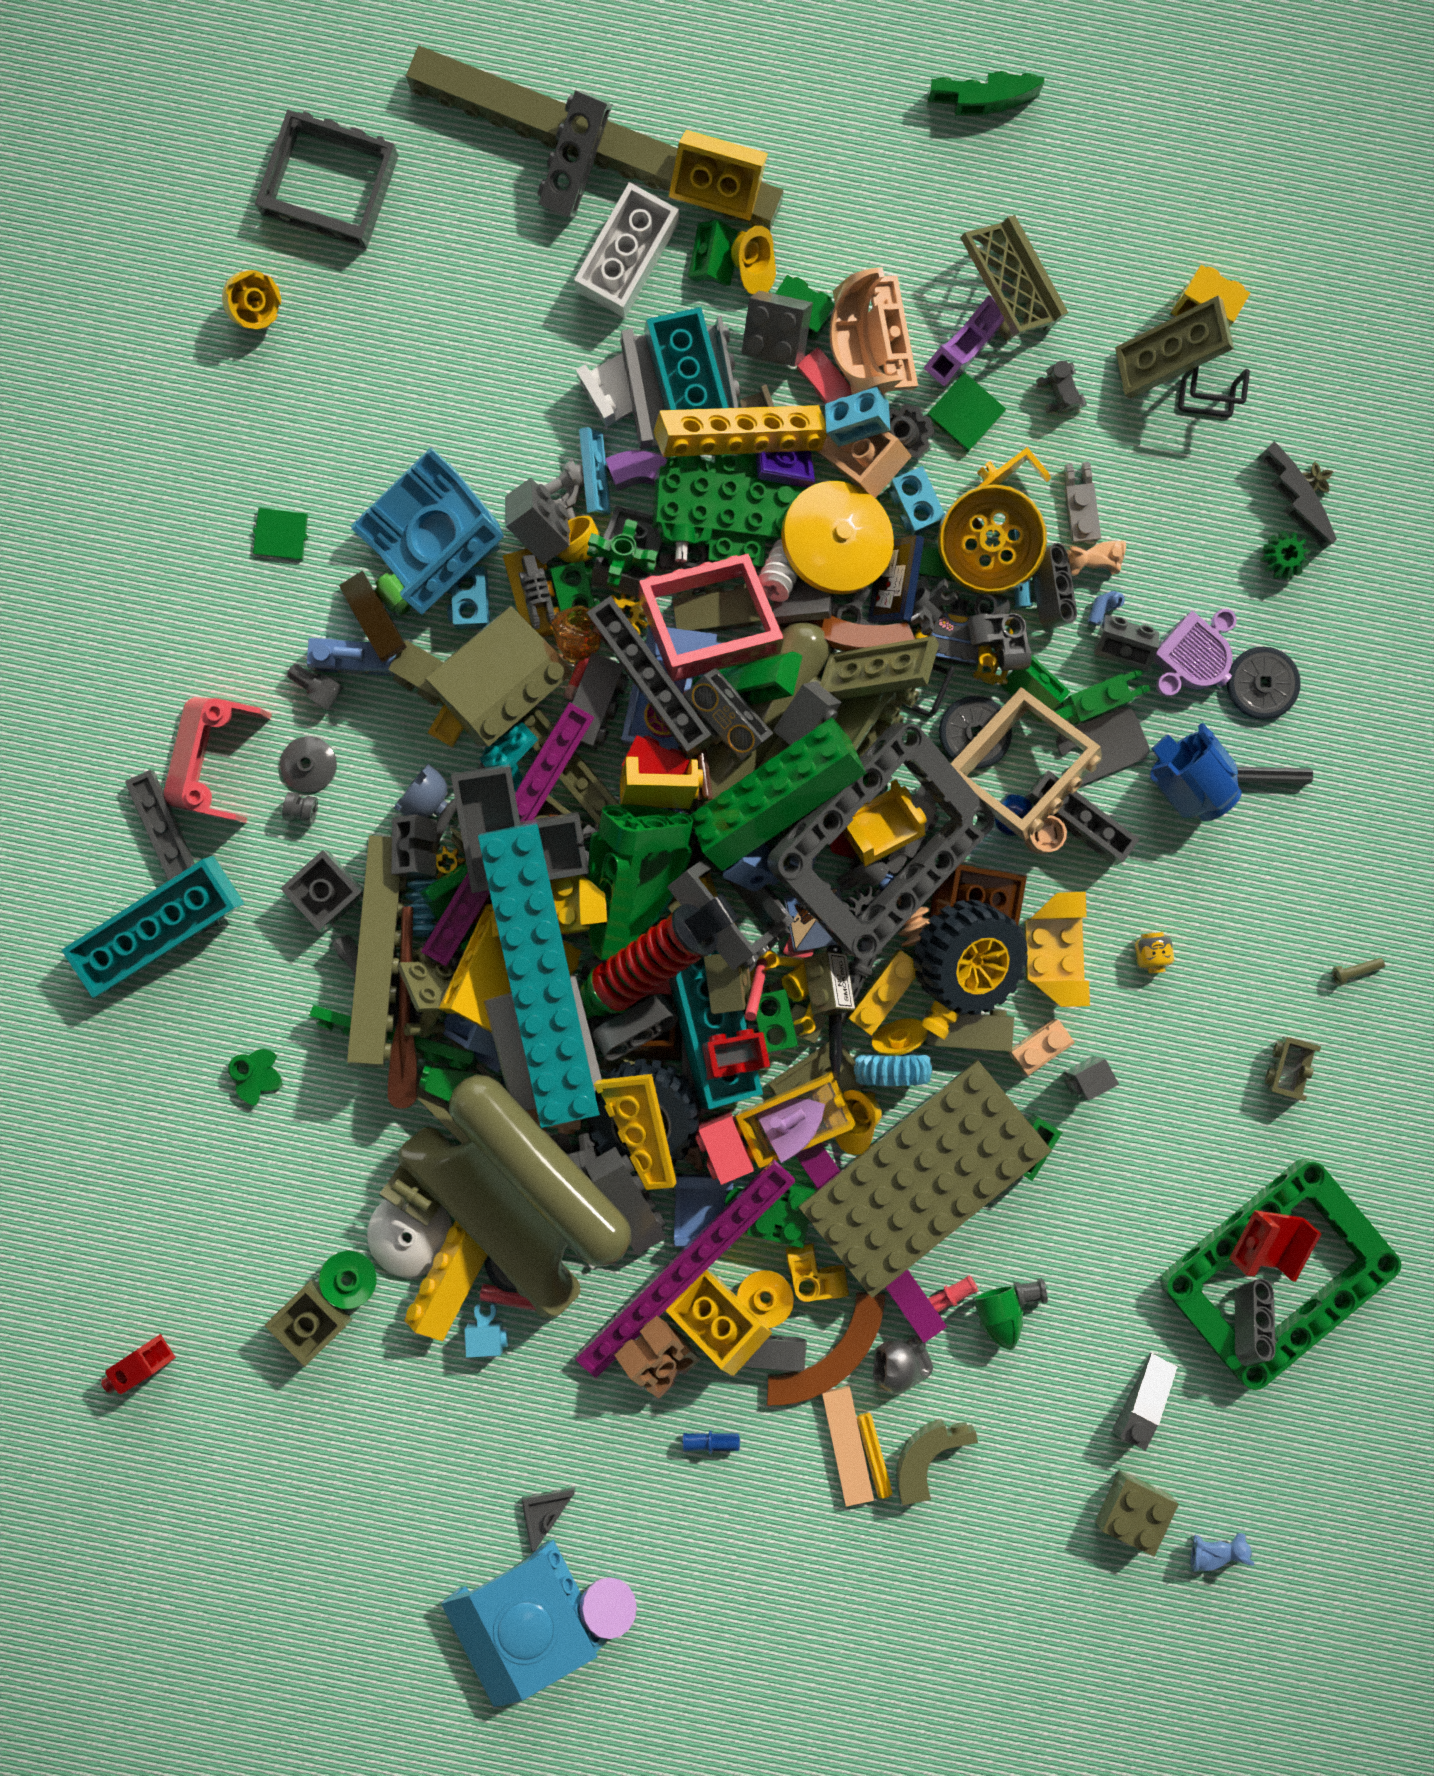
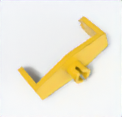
M1028 447L998 470L989 461L985 464L986 470L982 466L977 472L984 480L978 487L1001 484L1026 461L1032 465L1046 482L1051 479V475ZM977 518L973 520L972 525L976 529L983 527Z

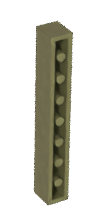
M369 835L347 1057L349 1066L384 1068L385 1061H390L392 1044L387 1043L388 1032H393L394 1015H389L390 1004L396 1003L397 987L392 986L393 975H398L399 969L397 965L400 962L399 958H395L396 947H401V930H397L398 919L402 917V907H405V902H400L401 891L406 892L407 878L391 874L392 837Z

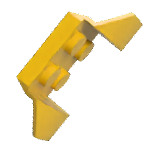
M582 874L550 880L561 934L584 932L590 929L589 924L607 922L606 894ZM492 908V937H499L494 909Z
M1086 892L1056 893L1032 917L1024 922V937L1028 947V951L1025 952L1028 955L1026 979L1036 985L1061 1007L1090 1006L1089 980L1084 978L1082 918L1087 917Z

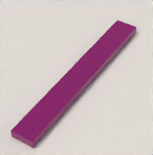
M822 1143L804 1149L795 1155L818 1189L840 1172ZM908 1269L886 1286V1289L923 1343L947 1328V1325Z

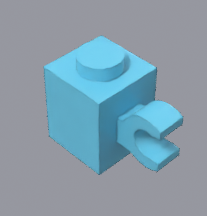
M495 1303L490 1305L491 1313L489 1315H484L481 1312V1304L475 1306L474 1315L477 1323H468L465 1327L466 1358L501 1356L504 1347H508V1330L503 1329L502 1321L490 1322L497 1313Z

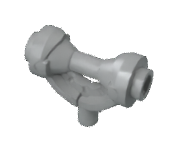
M573 460L565 463L562 467L563 471L558 478L544 485L550 495L564 487L567 488L563 497L553 501L556 504L561 503L569 514L568 520L577 517L572 505L576 504L581 488L585 486L583 467L580 462L575 465Z

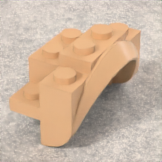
M883 267L866 269L850 275L833 290L835 307L830 322V344L834 359L840 367L843 377H846L850 382L852 395L874 387H878L883 395L888 391L915 389L918 386L898 277L884 276ZM871 299L872 309L868 312Z

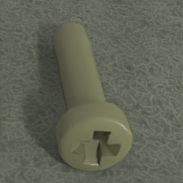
M1377 958L1347 968L1336 966L1332 969V976L1335 983L1342 986L1347 984V979L1385 968V963L1382 958Z

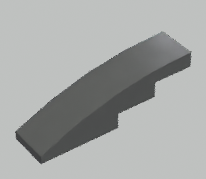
M1274 441L1259 457L1278 475L1271 484L1291 502L1284 512L1319 546L1326 549L1337 540L1327 513L1300 469Z

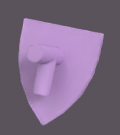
M794 1098L756 1114L781 1163L798 1154L815 1136L822 1121L825 1104L810 1099Z

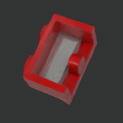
M752 1028L737 1031V1037L726 1039L725 1034L708 1037L709 1042L702 1044L707 1080L770 1067L764 1033H754Z

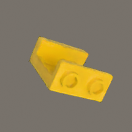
M626 757L620 777V804L690 809L693 799L698 798L699 787H702L703 771L698 769V761L691 759L686 775L639 774L638 757Z
M896 779L890 782L891 789L875 797L870 803L866 802L852 817L853 821L842 831L864 866L925 836V823L927 819L920 807L915 808L911 802L912 797L906 786L901 787Z

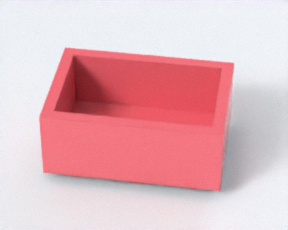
M731 1110L722 1112L699 1123V1130H697L695 1137L701 1152H708L707 1167L713 1180L718 1178L722 1185L754 1172L752 1161L742 1136L739 1135L736 1129L735 1119Z

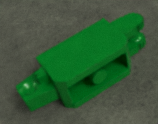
M1138 669L1126 675L1122 673L1068 696L1062 701L1064 708L1054 712L1064 720L1069 719L1071 725H1077L1134 700L1133 698L1151 690L1149 685H1142L1130 692L1126 682L1136 680L1143 675L1142 670Z

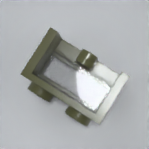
M1283 1036L1281 1041L1277 1040L1272 1052V1056L1276 1057L1274 1068H1268L1264 1081L1265 1084L1269 1085L1267 1091L1306 1101L1307 1096L1303 1095L1307 1079H1311L1314 1068H1311L1314 1053L1315 1051L1320 1052L1321 1046Z

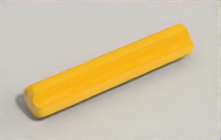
M863 1413L857 1416V1422L879 1499L892 1496L893 1492L874 1422L870 1413Z

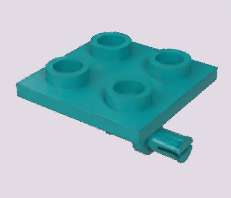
M519 720L494 743L486 747L479 760L486 768L510 764L514 791L516 792L523 780L516 763L537 742L538 738Z

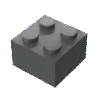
M760 290L749 298L741 354L795 367L805 356L813 302Z
M529 478L505 496L506 527L543 565L570 546L569 514L561 503L556 504L551 499L549 491L543 484L538 485L532 478Z
M325 850L317 854L280 888L318 931L329 929L363 898L364 889L329 851Z

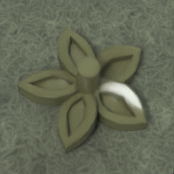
M1315 461L1311 466V473H1303L1314 491L1318 489L1324 493L1329 492V484L1326 480L1331 477L1333 471L1323 470L1321 472L1320 466Z

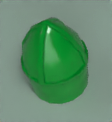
M1014 1286L996 1288L975 1296L973 1300L980 1319V1326L983 1327L988 1337L999 1347L1013 1350L1020 1338L1023 1327L1022 1315L1024 1314L1023 1309L1020 1308Z

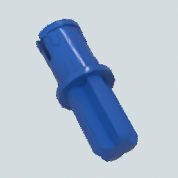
M709 1430V1433H683V1452L709 1451V1454H712L713 1451H738L740 1449V1436L737 1433H713L712 1430Z

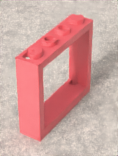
M749 554L735 555L713 563L706 562L697 567L685 570L678 569L669 574L650 576L645 580L639 581L638 598L668 676L673 682L708 673L714 668L720 670L781 654L783 636ZM743 576L765 632L677 655L655 598Z

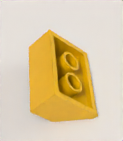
M686 130L678 144L669 197L750 220L761 186L768 153Z

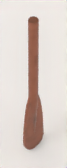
M402 907L400 962H412L413 907ZM401 974L399 1021L392 1043L387 1095L391 1105L404 1109L412 1106L417 1099V1060L414 1035L406 1036L404 1034V1025L406 1023L411 1024V997Z

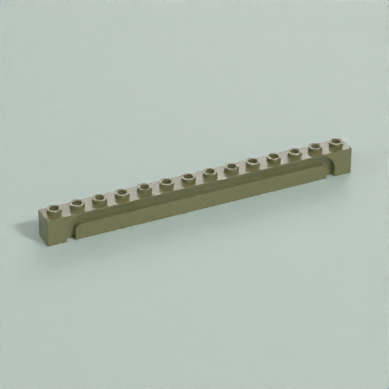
M418 45L406 74L409 87L413 93L420 97L430 96L435 98L440 104L452 108V106L460 108L471 117L478 118L480 116L488 119L496 127L504 128L505 126L513 129L521 137L538 139L549 148L555 149L557 147V130L561 123H565L568 114L565 111L566 103ZM583 116L576 123L578 131L582 134L588 128L587 120ZM607 121L593 164L602 169L611 168L616 170L624 178H636L644 181L645 185L652 189L659 190L661 188L670 192L678 148ZM571 145L567 153L574 158H578L577 148ZM761 182L750 220L722 213V215L733 221L739 219L747 222L751 228L763 226L771 231L783 201L784 190ZM699 206V207L702 208V209L711 210V209H708V208Z

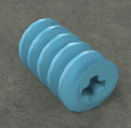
M415 879V881L406 883V887L414 890V892L408 893L405 896L406 899L413 901L412 904L405 906L413 907V936L429 937L431 931L437 925L432 922L436 918L419 893L437 880Z

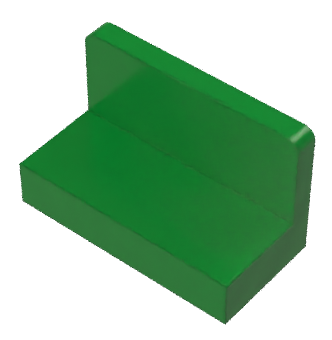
M718 219L698 223L688 278L695 282L712 279L725 287L730 286L735 265L731 258V248L734 240L737 238L738 231Z
M1031 654L1032 658L1029 669L1013 670L1006 677L1008 683L1001 684L1000 686L1012 697L1022 687L1053 711L1067 697L1070 691ZM1029 709L1027 710L1039 723L1043 721Z

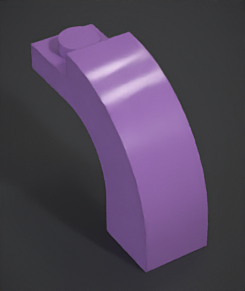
M987 296L957 334L947 343L941 345L923 367L944 387L954 381L973 362L1005 322L993 297Z
M639 450L621 452L605 458L606 466L616 491L640 483L655 486L656 472L660 466L665 465L667 460L658 454Z

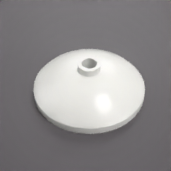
M384 1200L376 1208L369 1221L367 1239L370 1251L377 1263L394 1275L401 1277L425 1275L429 1273L434 1257L440 1252L446 1240L447 1232L452 1227L451 1218L446 1209L441 1206L428 1226L425 1227L387 1200ZM404 1232L411 1234L412 1240L410 1242L403 1240L402 1235Z

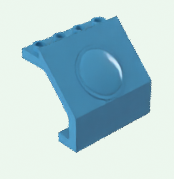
M432 447L351 525V529L382 557L405 587L400 591L401 597L421 615L504 537L495 517L450 463L448 464Z
M554 1540L545 1542L525 1561L472 1591H469L467 1586L460 1587L441 1603L493 1707L527 1699L597 1658L596 1652L606 1643L605 1639L597 1638L591 1634L582 1623L579 1611L582 1594Z

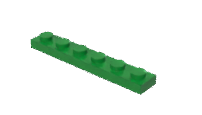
M312 1006L309 1016L316 1022L317 1027L327 1031H332L334 1027L343 1030V1035L350 1036L351 1016L319 1006ZM393 1029V1032H388L387 1043L389 1044L393 1043L395 1029ZM414 1036L416 1052L423 1054V1059L437 1064L440 1060L449 1062L451 1068L466 1072L467 1068L476 1069L479 1059L474 1053Z

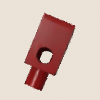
M159 1334L105 1370L106 1377L101 1381L102 1387L109 1394L117 1391L118 1394L122 1395L176 1357L162 1335Z

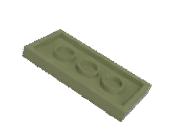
M1219 296L1115 347L1124 394L1129 399L1234 349L1224 303Z
M935 636L830 653L820 685L838 700L927 686L939 643Z

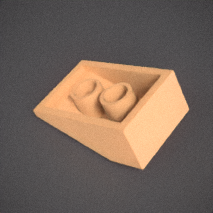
M888 431L840 447L827 434L822 450L816 451L854 485L864 489L874 498L880 494L912 457L900 440Z

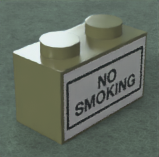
M823 952L804 958L812 1014L834 1016L855 1010L847 954Z

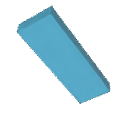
M589 427L579 429L587 513L600 517L609 516L611 511L603 433Z

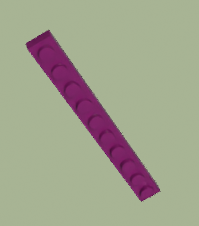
M570 702L515 792L520 822L533 820L595 718ZM468 872L421 950L422 953L447 966L490 894L489 890L472 893Z
M773 1159L576 1355L575 1360L592 1376L597 1378L616 1359L614 1355L622 1346L631 1339L636 1340L641 1335L640 1330L643 1329L644 1325L656 1315L659 1317L795 1183V1178Z

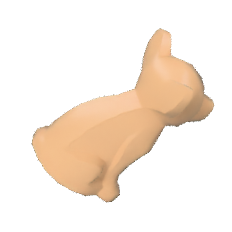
M1123 540L1101 542L1087 551L1074 546L1066 549L1071 576L1078 575L1084 566L1091 569L1107 568L1110 574H1118L1125 555L1126 542Z

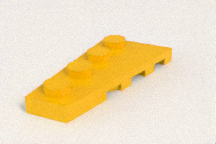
M652 1074L597 1080L594 1086L597 1092L601 1093L606 1103L605 1108L609 1117H613L619 1129L618 1135L622 1143H626L631 1153L630 1159L645 1189L673 1188L677 1182Z

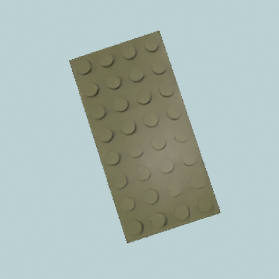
M976 1060L798 1205V1207L873 1298L1052 1150L979 1060Z

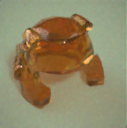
M584 606L571 607L557 612L551 625L556 644L563 654L562 658L574 665L576 660L583 661L589 658L592 653H596L599 650L601 641L600 634L590 630L589 626L591 623L587 612L591 609Z

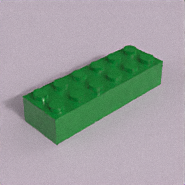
M831 717L692 813L690 817L693 819V826L703 853L721 871H724L867 774L849 736Z

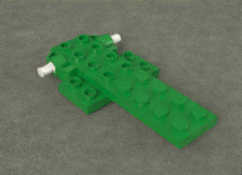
M755 454L713 455V462L704 459L700 455L668 457L665 465L660 466L656 472L652 528L658 529L662 542L676 546L675 561L677 562L680 560L681 562H687L688 547L703 546L707 547L706 562L713 563L725 560L731 556L749 554L754 568L762 569L764 567L765 540L782 539L781 531L785 514L792 502L807 488L758 479ZM878 495L875 499L880 503V495Z

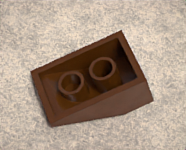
M960 864L933 893L929 917L933 915L938 916L941 913L940 910L948 905L954 907L953 903L978 900L981 903L985 902L1009 916L1019 926L1027 876Z

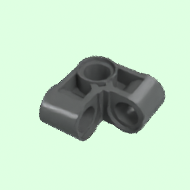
M1015 613L979 614L967 619L971 646L995 647L999 667L1002 671L1029 669L1032 658L1031 650L1028 644L1026 623L1020 615ZM1005 625L1012 629L1013 634L1006 631Z

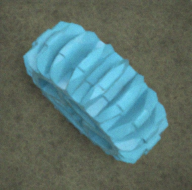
M865 1054L855 1058L854 1074L856 1075V1082L862 1085L915 1086L930 1082L932 1065H930V1057L924 1054H902L897 1056Z

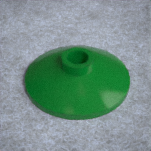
M342 1251L334 1254L323 1264L319 1274V1288L323 1297L328 1303L341 1309H352L364 1304L372 1296L377 1282L376 1271L372 1262L366 1256L356 1251ZM344 1275L351 1278L349 1286H344L341 1282V1278Z

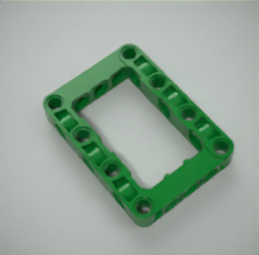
M1299 1159L1171 1265L1162 1274L1161 1286L1233 1375L1249 1389L1260 1390L1266 1387L1399 1274L1402 1265L1399 1256L1324 1166L1312 1160ZM1311 1167L1313 1169V1177L1311 1180L1305 1181L1304 1172ZM1307 1197L1357 1259L1275 1327V1356L1272 1360L1253 1366H1244L1236 1357L1235 1329L1222 1317V1312L1202 1293V1288L1204 1287L1202 1284L1220 1270L1222 1272L1233 1263L1229 1257L1254 1210L1260 1211L1263 1205L1269 1204L1270 1213L1290 1215V1210ZM1226 1241L1227 1248L1225 1252L1218 1254L1216 1251L1218 1243ZM1385 1256L1387 1260L1386 1265L1379 1269L1378 1261L1381 1257ZM1182 1277L1184 1281L1182 1288L1174 1291L1172 1287L1174 1280ZM1342 1293L1343 1301L1335 1306L1334 1299L1336 1295ZM1300 1330L1299 1339L1291 1342L1290 1336L1292 1332ZM1256 1367V1375L1247 1379L1246 1374L1249 1368Z

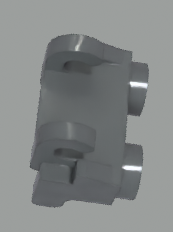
M1067 360L1059 361L1046 370L1048 378L1040 377L1036 380L1038 387L1051 384L1057 402L1055 405L1052 403L1046 405V413L1058 410L1060 413L1064 411L1068 413L1087 405L1084 395H1079L1072 375L1076 374L1073 362L1067 363Z

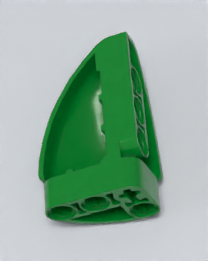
M618 804L607 805L602 808L599 830L591 835L588 859L589 873L587 875V879L606 894L607 922L589 924L590 946L600 960L616 955L619 950L626 948L630 942L636 941L640 935L645 934L674 895L667 886L686 871L692 855V849L688 845L693 825V819L690 816L668 809L645 805Z

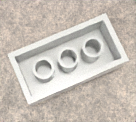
M629 182L574 279L576 292L626 318L679 224V209Z

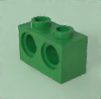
M584 561L550 569L565 627L570 628L590 623L587 612L600 603L598 595L592 596L590 588L592 569H586ZM579 575L582 580L578 586L571 587L566 584L568 577ZM578 602H585L588 604V610L583 614H577L573 611L574 605Z
M786 989L761 994L755 1019L757 1020L759 1031L754 1033H764L767 1053L798 1047ZM765 1001L776 1003L778 1009L773 1016L762 1014L761 1005ZM771 1029H779L783 1032L784 1039L780 1044L773 1045L768 1042L767 1033Z

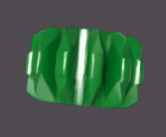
M1286 531L1280 532L1278 537L1272 535L1268 539L1269 544L1262 546L1261 550L1266 555L1262 556L1260 561L1268 562L1269 565L1264 569V572H1269L1273 569L1274 579H1278L1283 575L1285 580H1290L1293 575L1299 576L1303 573L1302 567L1309 565V561L1305 556H1308L1311 550L1303 549L1302 546L1305 545L1306 540L1302 539L1298 542L1297 533L1295 532L1289 537ZM1283 551L1288 554L1286 555V557H1289L1287 561L1283 558L1285 554H1281Z

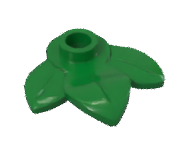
M258 1049L250 1055H237L229 1062L228 1072L230 1077L236 1081V1093L246 1103L255 1106L259 1102L261 1090L273 1091L282 1087L283 1083L280 1074L271 1067L277 1059V1055L267 1049ZM241 1063H245L248 1066V1071L245 1074L239 1070Z

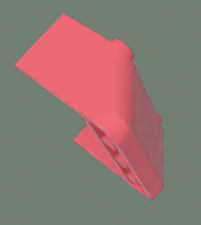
M193 697L189 699L183 708L165 784L164 798L166 802L176 808L247 823V817L210 809L212 793L205 784L198 781L211 727L220 728L225 726L231 719L232 711L271 719L272 714L262 708L217 698Z

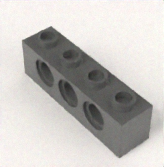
M575 90L574 95L570 94L565 106V111L568 112L565 123L560 124L556 134V140L558 141L556 151L551 152L547 161V168L549 169L547 178L542 180L538 189L539 205L567 217L576 216L613 104L583 91ZM581 116L588 123V128L583 134L576 127L577 120ZM571 145H574L578 150V158L574 162L567 156V150ZM562 173L566 174L569 179V186L565 190L558 184V178Z
M1048 770L1038 778L1024 798L1035 806L1060 778ZM1077 791L1073 794L1069 793L1064 798L1063 805L1056 814H1050L1059 818L1065 824L1067 831L1114 866L1124 862L1140 840Z

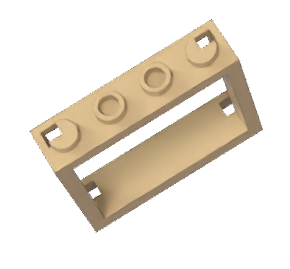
M1021 687L953 760L951 765L992 811L994 817L1026 841L1036 831L1039 832L1042 829L1043 821L1050 814L1054 815L1060 810L1064 798L1069 793L1073 794L1080 788L1083 782L1082 779L1088 772L1093 773L1097 769L1096 765L1102 760L1101 746ZM1029 709L1085 752L1031 811L1021 819L969 779L967 775Z

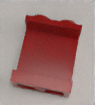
M1254 1210L1229 1259L1246 1276L1255 1277L1260 1266L1278 1268L1291 1281L1296 1282L1322 1234L1302 1217Z

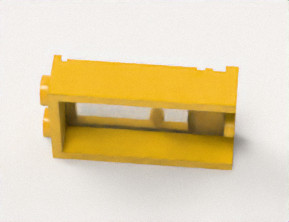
M832 1071L738 1112L735 1116L737 1119L735 1120L736 1129L740 1136L745 1137L749 1145L747 1146L748 1155L752 1162L757 1163L759 1168L768 1165L773 1159L778 1161L779 1158L756 1114L789 1099H810L825 1104L822 1121L818 1130L804 1149L853 1129L856 1122L837 1081L833 1077Z

